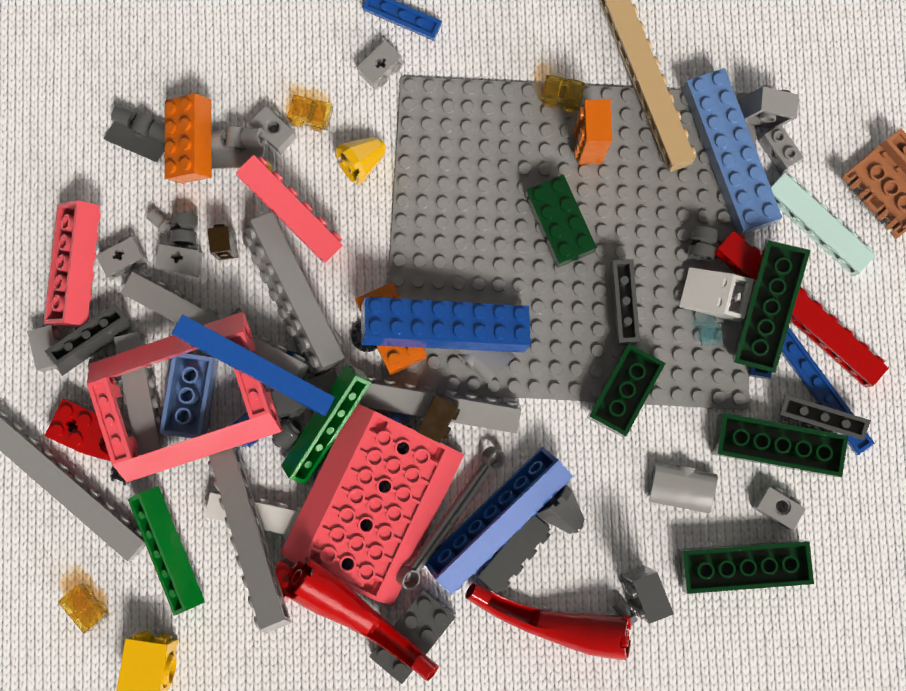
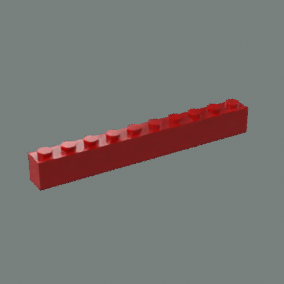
M732 231L717 246L715 255L737 275L755 279L761 251L747 243L746 238L741 233ZM800 287L790 322L865 388L874 386L889 369L884 364L885 361L880 356L874 355L869 351L868 345L858 341L851 330L843 328L835 316L826 313L823 310V306L808 297L807 292Z

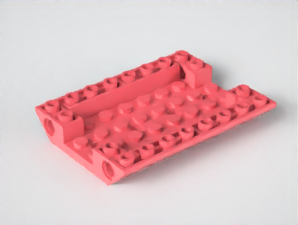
M358 404L334 440L280 555L295 564L298 561L305 562V557H308L338 576L353 591L377 602L393 606L402 588L396 580V575L403 566H410L417 556L464 454ZM401 442H406L408 445V451L405 454H400L397 451V446ZM381 481H389L390 489L387 492L379 490V483ZM364 519H369L372 522L371 528L367 531L360 528V523ZM345 558L353 560V566L350 569H344L341 566Z

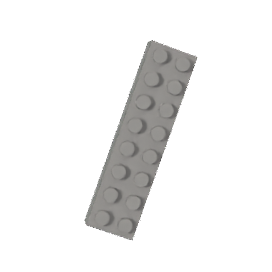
M273 212L251 219L243 233V243L246 247H249L251 259L260 270L261 280L267 284L269 296L278 306V314L281 319H284L287 325V333L290 337H293L296 343L297 353L302 355L305 359L304 363L309 365L307 372L313 378L333 370L345 357Z

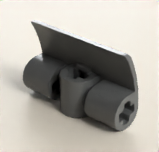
M119 104L116 105L111 114V120L114 123L103 139L154 162H158L165 152V124L140 111L135 112Z

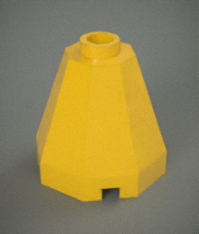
M375 137L346 142L335 148L336 159L340 157L341 162L339 166L351 182L356 181L355 184L360 185L385 156L386 146L381 139Z

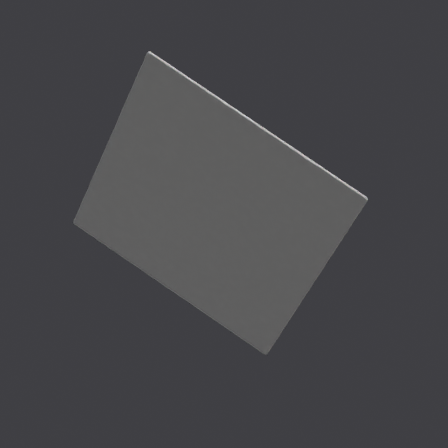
M402 77L400 84L388 283L393 282L400 299L529 306L531 346L524 353L511 352L514 358L488 384L473 368L469 369L459 359V354L454 349L424 348L427 354L426 360L391 376L383 363L382 381L384 379H392L397 384L403 385L405 382L416 384V387L432 386L436 387L437 391L443 392L449 389L457 391V394L460 395L472 393L477 396L595 402L626 346L616 345L610 264L613 260L633 259L640 342L631 345L666 363L644 405L748 409L750 366L735 363L732 359L743 320L735 322L679 307L689 267L736 274L716 255H714V260L711 261L696 260L687 256L689 244L693 242L690 239L692 227L706 226L718 230L717 243L713 244L715 248L732 231L736 232L683 90L667 89L673 95L674 107L680 112L681 124L688 131V141L690 146L693 145L695 148L696 157L692 165L669 172L635 88ZM735 93L739 106L741 105V98L749 93ZM611 99L612 143L602 164L578 165V158L574 157V146H576L577 139H574L573 128L575 127L579 109L583 107L585 100ZM746 123L755 145L756 125ZM564 174L597 249L590 255L557 268L527 202L525 193L529 188ZM753 231L743 234L746 242L753 246Z

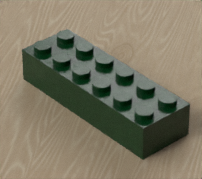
M768 239L765 240L745 319L742 322L732 358L735 363L776 373L811 250Z
M722 413L718 414L712 455L830 477H842L848 436Z
M794 540L678 549L682 591L686 594L814 584L810 541Z

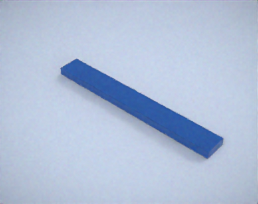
M183 314L171 335L322 416H326L335 398Z
M789 327L781 354L819 405L854 415ZM868 433L865 440L848 436L847 442L855 455H860L875 444Z

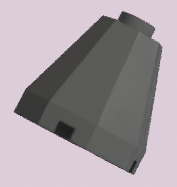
M568 485L562 487L554 495L553 499L541 507L537 513L545 522L569 534L578 533L583 528L585 520L573 491Z

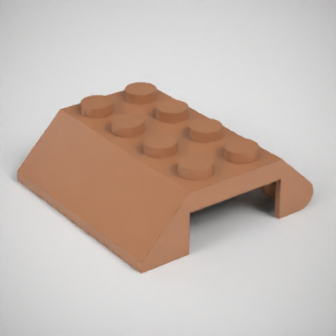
M900 128L841 177L846 184L852 183L849 186L851 190L859 188L861 192L857 197L859 199L865 198L863 204L873 215L878 212L879 215L876 218L879 221L884 218L888 221L885 228L887 230L892 228L890 234L895 239L906 232V133Z

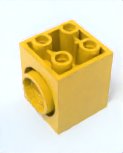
M140 630L139 633H134L126 638L117 691H169L176 671L178 639L172 638L171 634L165 633L155 636L152 635L151 631Z

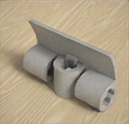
M230 126L227 127V130L212 131V169L241 168L253 155L257 158L259 156L263 158L266 146L264 129H244L242 127Z
M454 349L459 354V359L469 369L473 368L487 384L514 358L511 352Z
M655 462L652 471L653 484L649 502L704 513L711 512L717 487V474L695 470V468L686 466H673Z

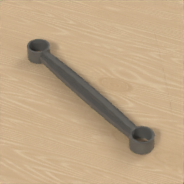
M490 446L483 451L481 456L482 465L442 517L411 565L403 566L399 569L396 580L403 588L413 590L418 586L421 579L419 572L458 521L491 470H497L503 466L505 454L501 450ZM496 453V459L490 464L491 456ZM412 573L411 579L404 583L406 576Z

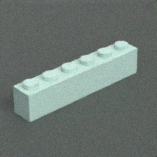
M784 173L771 186L779 209L852 276L859 274L874 259L876 255L873 253L872 248L857 239V235L852 230L846 229L838 217L832 216L824 204L813 199L812 194L807 189H802L793 176Z

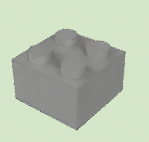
M764 85L741 98L740 108L746 123L774 129L797 118L799 95L791 93L790 90L773 89L772 86Z

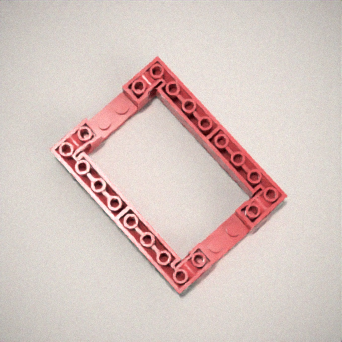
M244 311L203 325L253 353L257 352ZM172 335L90 363L87 378V387L111 463L126 482L283 432L270 391L265 392L261 382L234 369L249 420L139 456L135 436L128 437L116 400L122 397L119 385H116L114 377L197 350V348Z

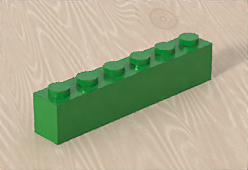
M348 364L344 366L328 391V394L335 398L326 416L314 413L281 464L289 479L303 484L308 482L372 383L363 371Z
M155 487L129 498L128 502L173 615L175 616L205 603L202 591L198 586L194 571L190 566L187 554L184 551L160 488Z

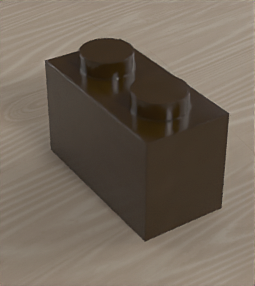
M216 224L213 225V228L207 229L209 250L216 259L238 258L236 234L228 226Z
M436 391L417 432L438 443L441 442L442 438L446 439L451 430V427H449L451 420L455 421L459 415V402Z

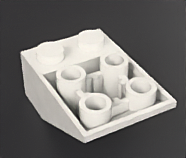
M689 267L679 307L740 322L745 319L754 279L736 274Z

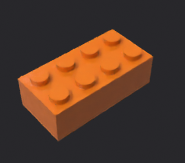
M193 93L165 100V179L183 184L212 178L211 99Z
M611 99L585 100L583 107H580L575 127L573 128L574 139H577L576 146H574V157L578 158V165L603 163L612 143Z
M393 282L355 298V301L361 313V304L365 297L399 299L400 297ZM376 346L390 376L427 359L424 348Z

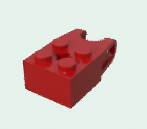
M62 398L44 436L80 453L111 461L96 412L75 401Z

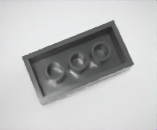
M642 565L621 574L622 579L619 580L621 587L630 597L627 600L631 611L635 615L637 614L641 620L644 619L647 623L651 624L674 615L657 571Z
M423 588L393 626L426 655L456 618V614L428 590ZM379 645L369 656L401 684L404 683L413 671Z

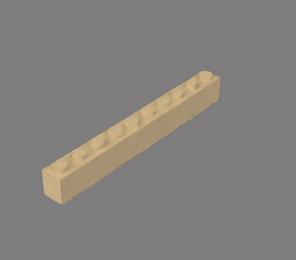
M599 0L668 171L672 172L692 165L696 157L695 148L693 145L690 146L688 131L681 124L680 112L674 107V98L672 93L667 90L664 74L660 73L658 58L653 56L651 41L649 38L646 39L644 24L637 17L636 5L632 4L631 0Z

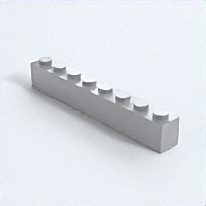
M366 375L372 383L358 404L369 408L424 417L437 388L432 386L420 388L410 382H405L404 385L397 384L392 379L380 381L376 380L374 376ZM446 389L445 392L437 391L459 402V415L455 421L451 420V422L517 434L521 415V405H518V402L512 400L499 402L494 397L482 399L477 398V395L472 393L460 395L457 394V391Z

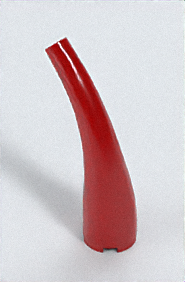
M305 557V562L298 561L292 567L286 577L290 580L288 588L283 587L284 596L317 615L335 621L365 636L410 667L424 680L429 681L435 675L439 666L404 634L370 607L338 576L308 557Z
M476 582L472 583L466 591L465 599L496 618L525 632L587 655L626 661L629 658L631 640H629V630H631L630 617L595 613L552 612L537 609L504 598Z

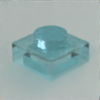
M721 323L699 325L701 346L723 344Z

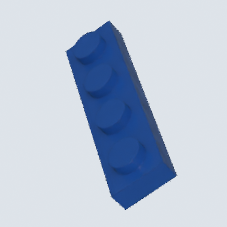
M366 0L362 7L365 12L432 41H435L442 26L441 20L395 0Z

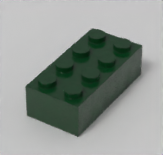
M564 174L526 190L525 197L557 268L595 252L597 247Z
M628 343L623 349L587 418L621 437H626L666 363Z

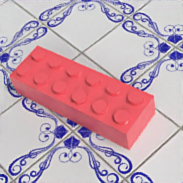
M253 155L236 172V176L323 263H326L343 246L340 243L342 238L335 231L330 232L326 228L328 224L320 216L316 218L311 213L313 209L305 201L301 203L296 198L298 194L290 186L286 188L282 184L283 178L276 171L271 173L267 169L269 164L261 156L257 158Z
M80 200L57 204L44 324L60 327H81L89 320V302L92 298L91 284L94 279L93 266L96 260L95 248L98 240L97 230L98 222L101 218L100 205Z

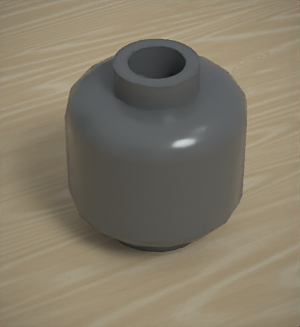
M283 419L280 422L283 432L273 434L272 442L279 448L289 449L301 435L302 427L294 419Z

